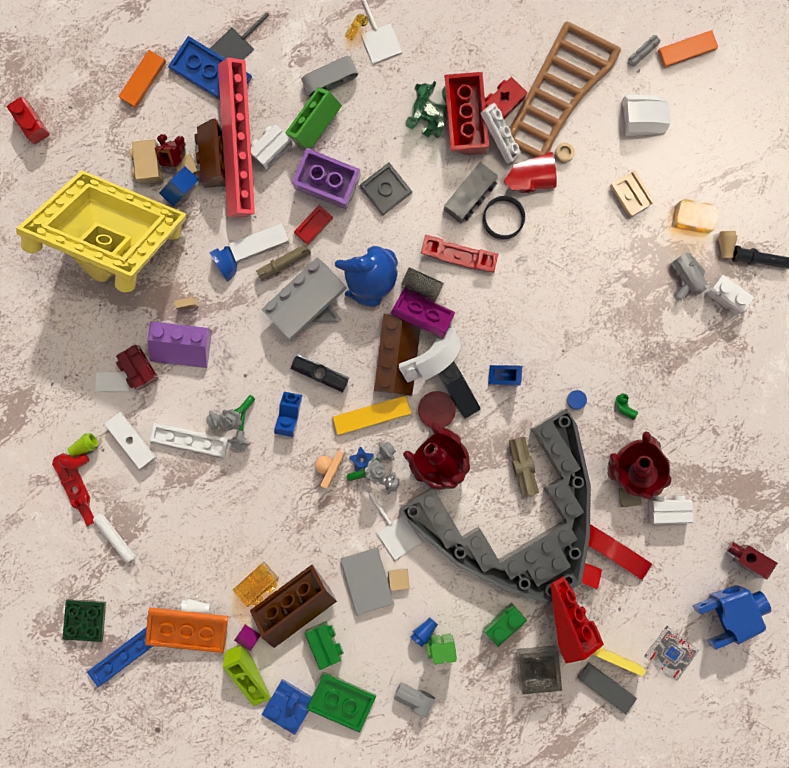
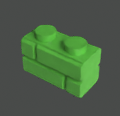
M451 633L442 634L441 637L440 635L430 637V642L427 643L428 658L433 659L435 665L443 664L444 661L447 663L456 662L455 642Z

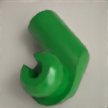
M625 393L618 395L615 401L618 412L635 420L638 412L629 407V396Z

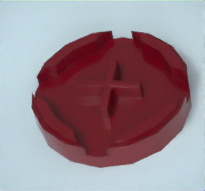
M432 391L426 394L420 400L418 406V415L421 421L430 428L432 423H437L443 428L448 426L456 414V405L453 399L447 393L441 391Z

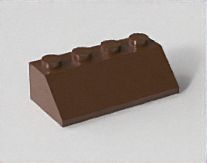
M392 314L383 315L374 391L412 396L414 380L407 383L399 369V364L417 357L421 328Z
M310 565L252 608L250 612L262 639L275 648L336 603L337 600L317 569Z

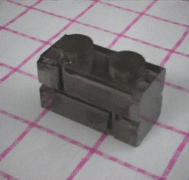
M409 267L401 283V288L436 302L444 283Z

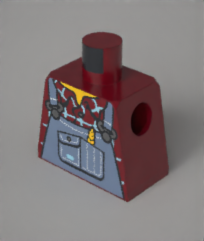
M732 541L726 550L735 556L732 561L758 578L768 580L778 564L749 545L743 544L740 546Z

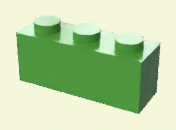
M318 87L285 132L286 135L297 146L305 150L306 148L311 149L342 105L330 91Z

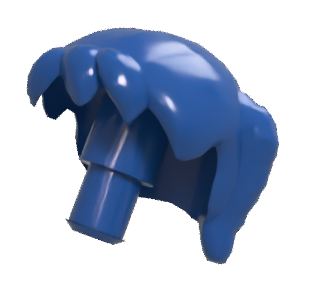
M372 246L367 249V254L363 256L353 257L348 260H337L335 262V267L343 270L345 274V280L349 289L345 292V296L352 298L359 304L369 307L378 306L383 297L388 295L396 284L398 260L395 253L390 249Z

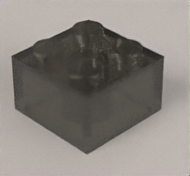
M555 646L516 649L519 688L522 694L562 691L559 651Z

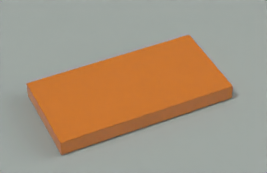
M150 607L145 645L224 653L229 616Z

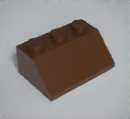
M214 118L197 126V134H194L195 144L198 145L199 152H196V160L200 164V171L197 172L198 181L205 188L225 186L222 128L217 119Z

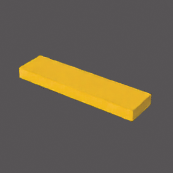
M405 395L333 416L337 434L340 435L409 415L411 411Z

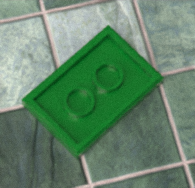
M323 672L307 705V710L360 733L375 701L376 694Z

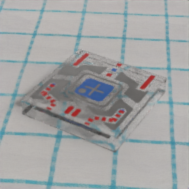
M666 626L644 657L677 682L700 650L669 626Z

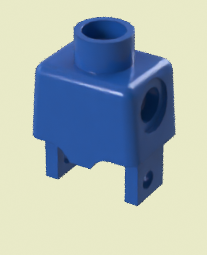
M739 585L709 594V599L692 605L694 611L699 614L715 609L724 633L707 641L716 650L733 642L739 645L763 633L766 630V625L762 616L772 611L770 603L763 592L751 593L750 590Z

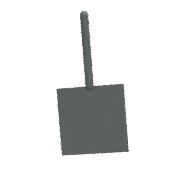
M265 13L242 36L231 27L209 49L225 59L229 57L244 60L254 50L245 38L269 14Z

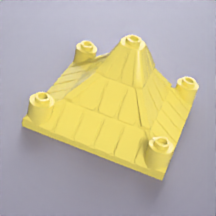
M81 170L16 228V235L21 236V248L28 253L39 252L42 249V244L74 258L88 275L99 282H106L115 274V287L121 292H130L136 287L138 272L166 240H174L180 237L182 224L185 222L187 214Z

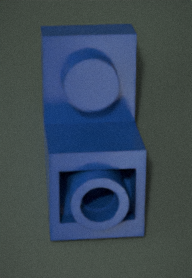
M283 392L274 434L288 437L294 436L302 395Z

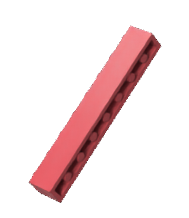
M228 57L218 64L227 217L245 218L255 214L246 61Z

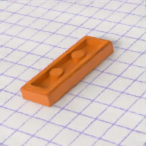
M710 30L661 47L658 53L665 68L717 50L718 44L713 31Z
M148 50L119 94V98L136 108L163 68L166 60Z

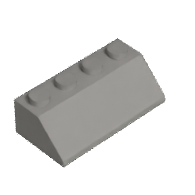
M317 257L261 310L291 341L338 298L347 287Z

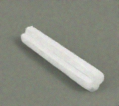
M102 513L95 516L93 522L126 563L131 562L135 558V554Z

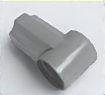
M402 682L394 695L395 700L411 707L415 713L422 717L428 716L436 700L428 692L418 691Z

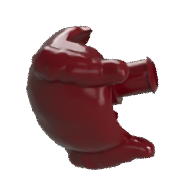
M432 423L431 429L434 434L428 437L415 453L404 451L403 456L409 463L410 471L417 481L425 482L429 487L436 490L454 489L464 481L466 474L470 471L469 453L461 443V438L458 434L441 427L437 423Z
M643 432L642 440L632 441L621 448L617 454H610L607 466L608 477L618 482L629 495L651 499L654 496H659L664 488L670 486L672 478L669 475V459L663 454L660 442L649 432Z

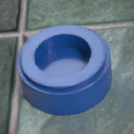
M580 390L572 391L567 396V404L572 409H581L587 403L585 393Z

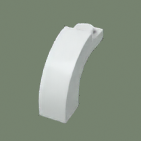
M449 328L444 338L435 335L434 344L424 354L399 364V369L407 383L421 377L427 380L443 371L454 361L461 347V341L454 328Z

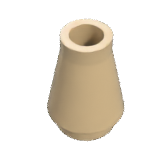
M720 231L718 240L721 258H733L738 236L736 231Z

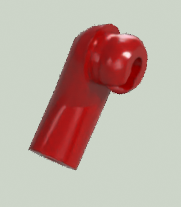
M85 453L77 458L65 454L58 458L60 466L70 470H76L90 461Z

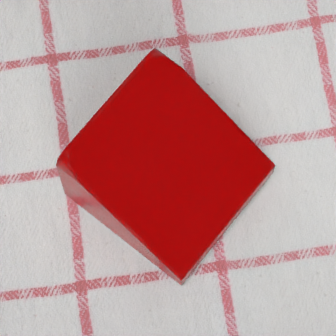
M585 563L582 583L598 589L602 569Z

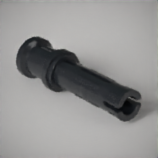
M736 245L733 258H731L732 262H747L748 265L759 263L789 269V257L762 253L756 248L745 249Z

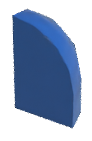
M225 246L221 251L217 248L209 252L226 281L231 280L237 271V262L230 247Z

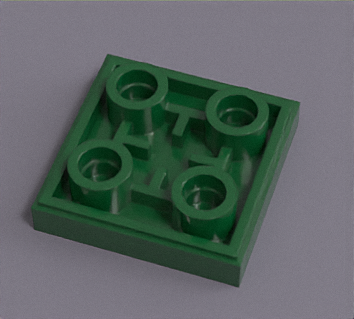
M67 599L65 603L62 640L102 642L106 602Z

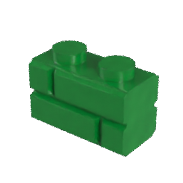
M511 602L491 621L492 623H488L483 629L488 637L499 647L527 620Z
M325 621L305 631L304 634L319 670L342 660L341 655L344 652L341 644H336L334 639L336 632L333 625H329Z

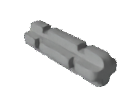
M653 35L628 58V62L632 66H636L653 48L659 45L660 38L657 35Z

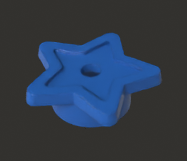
M359 447L357 454L350 456L349 459L355 463V471L357 472L368 466V462L373 458L374 454L365 453L363 448Z

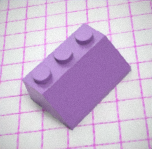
M150 321L148 333L150 361L207 368L212 330L204 327Z

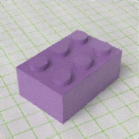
M306 148L292 184L294 189L347 210L361 173L360 169Z

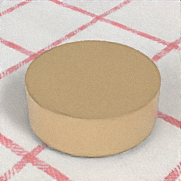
M566 142L559 144L555 150V158L561 163L569 162L575 153L573 146Z

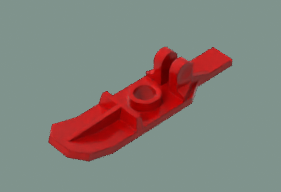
M62 453L54 457L52 465L61 480V484L67 493L72 507L79 510L86 526L94 523V515L89 507L91 497L78 469L70 470L60 466L58 458L65 454ZM74 486L78 488L77 493H74L72 490Z

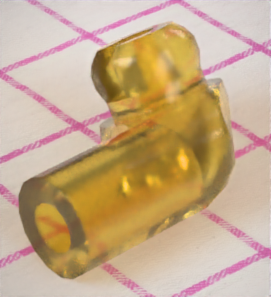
M364 14L356 15L345 37L353 41L360 27H365L368 24V17L364 16Z

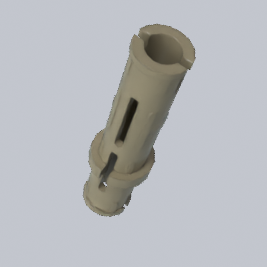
M304 243L302 246L276 260H270L271 263L256 270L257 274L260 275L261 281L274 273H280V270L311 254V251L307 249V244Z

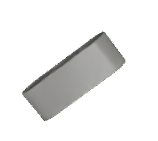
M345 56L307 73L301 78V81L311 98L318 87L330 91L355 79L358 76V72L351 57Z

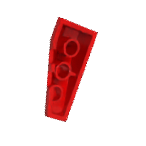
M560 577L550 585L558 646L567 664L586 660L601 648L604 643L595 623L589 621L586 617L587 611L583 606L580 607L576 602V594L566 579Z

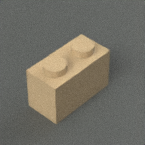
M155 139L132 142V149H130L131 159L134 160L132 174L134 179L140 184L163 182L162 166L159 164L154 149L159 144Z

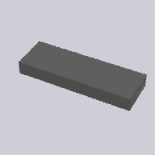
M590 662L587 663L577 677L624 714H627L637 700L634 695Z

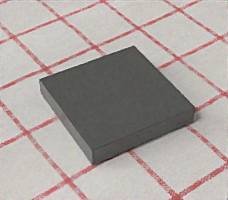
M390 162L360 184V188L382 215L386 214L412 193L410 187Z

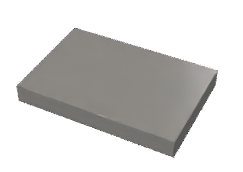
M378 547L341 558L357 615L394 604Z

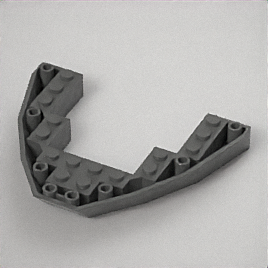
M562 409L530 428L560 477L545 486L544 489L562 517V522L498 559L479 527L463 536L460 534L436 491L430 488L400 506L410 526L456 566L503 590L549 604L552 602L550 584L560 577H564L572 589L582 583L590 539L591 484L578 426L568 409Z

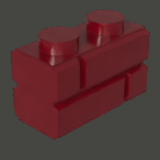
M135 344L116 355L118 360L116 364L121 372L124 371L126 373V382L130 388L134 387V389L140 390L158 379L157 374L139 345Z

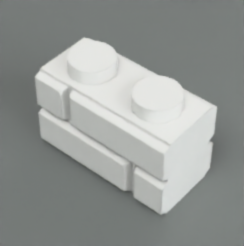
M276 124L272 127L268 126L263 131V136L251 143V156L267 170L293 145L292 140Z
M724 275L715 278L705 294L726 309L729 308V311L735 315L743 313L754 299L752 295Z
M675 495L673 499H666V496H654V500L648 501L649 522L651 524L693 523L692 500L686 499L685 495Z

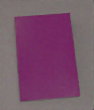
M403 289L391 314L444 338L455 312L407 289Z

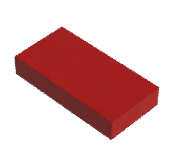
M318 205L294 231V234L308 246L333 220V216L322 206Z

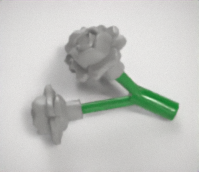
M249 395L237 409H224L222 414L219 415L211 410L209 411V416L206 417V422L211 430L217 428L220 431L221 425L228 430L239 429L235 437L231 440L227 439V442L231 443V448L235 450H245L246 446L251 445L244 438L243 426L246 410L255 401L252 395Z
M379 442L380 452L376 455V458L373 461H369L368 466L363 470L347 474V479L352 481L367 478L373 484L380 482V484L385 485L387 494H390L391 491H397L400 479L396 477L395 472H392L390 476L385 478V466L379 463V460L382 461L384 458L394 460L393 454L396 450H394V447L389 442L384 444Z

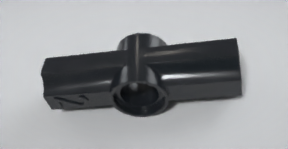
M299 354L294 358L290 368L342 393L350 379ZM322 368L325 370V376L320 379L316 378V370Z

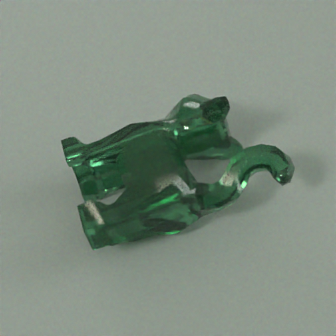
M435 81L432 84L417 83L414 88L417 98L412 106V116L406 119L405 126L413 130L420 119L428 122V126L424 127L422 134L427 137L433 134L435 138H439L447 116L445 86L442 89V97L445 104L442 105L429 100L436 86Z

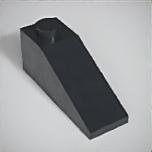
M454 361L437 374L464 419L481 409Z

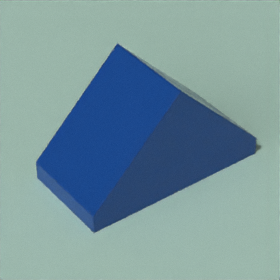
M184 166L159 194L174 206L198 181V178Z
M490 365L488 384L521 386L523 366Z

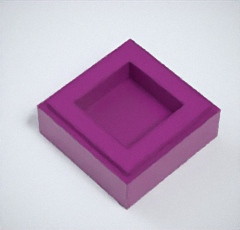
M245 624L234 641L251 651L261 635Z

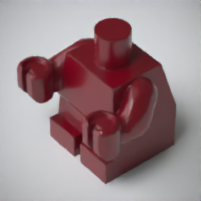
M166 134L159 135L157 140L161 146L154 148L159 164L161 166L176 167L182 162L186 154L184 137L178 136L174 141L166 142Z

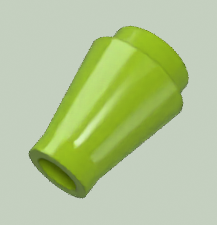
M85 433L72 446L68 447V453L71 457H76L94 451L98 446V440L92 433Z

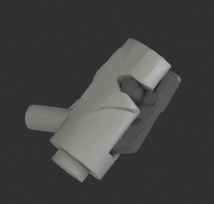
M686 252L671 262L677 277L679 276L682 280V288L675 296L677 299L682 301L688 291L691 294L699 295L707 290L705 286L708 283L703 277L705 270L691 253Z

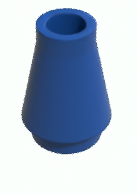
M429 617L412 631L413 634L410 637L419 646L423 647L424 644L427 645L438 624Z

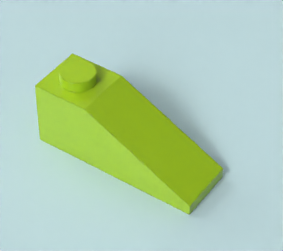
M238 645L225 651L223 669L253 707L270 700L271 696L246 648Z

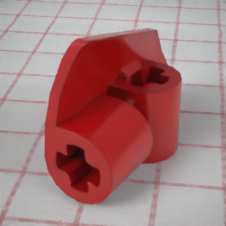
M553 152L514 165L504 180L505 185L511 191L519 190L520 193H531L536 191V189L556 188L557 175Z

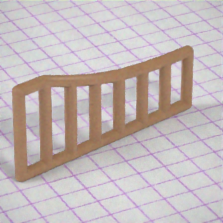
M568 21L563 24L510 128L511 135L520 150L534 157L549 152L574 108L590 89L613 68L621 52L619 46ZM568 31L611 51L612 53L608 61L564 40ZM562 47L602 67V69L593 75L557 57L556 54L559 48ZM553 63L588 82L580 89L548 73V70ZM543 80H546L574 94L575 97L570 103H567L539 89ZM537 96L563 109L564 111L559 119L532 106L531 103L534 97ZM528 112L554 125L550 134L548 135L522 122L526 113ZM518 128L545 141L541 151L515 139L514 136Z

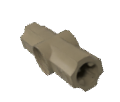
M520 437L508 440L513 457V470L515 476L518 477L522 497L539 493L534 475L535 466L529 454L526 438Z

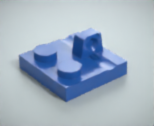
M282 679L265 707L262 716L295 735L309 712L307 705L312 696Z

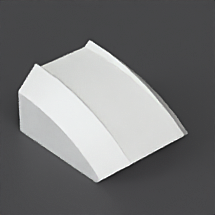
M625 95L622 99L625 137L665 134L671 125L669 102L664 98L653 95Z

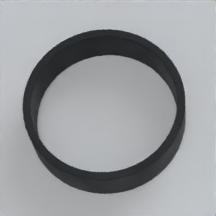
M510 196L494 198L487 204L483 213V225L486 231L497 239H510L516 236L525 223L523 206L518 200ZM498 201L513 203L520 210L522 216L520 228L509 235L495 233L487 224V209Z

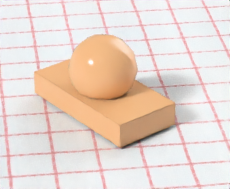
M338 450L333 460L328 456L317 458L315 469L319 474L325 475L320 486L324 488L330 486L345 455L343 452Z

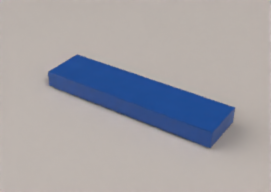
M147 627L87 671L97 687H100L153 647L145 645Z

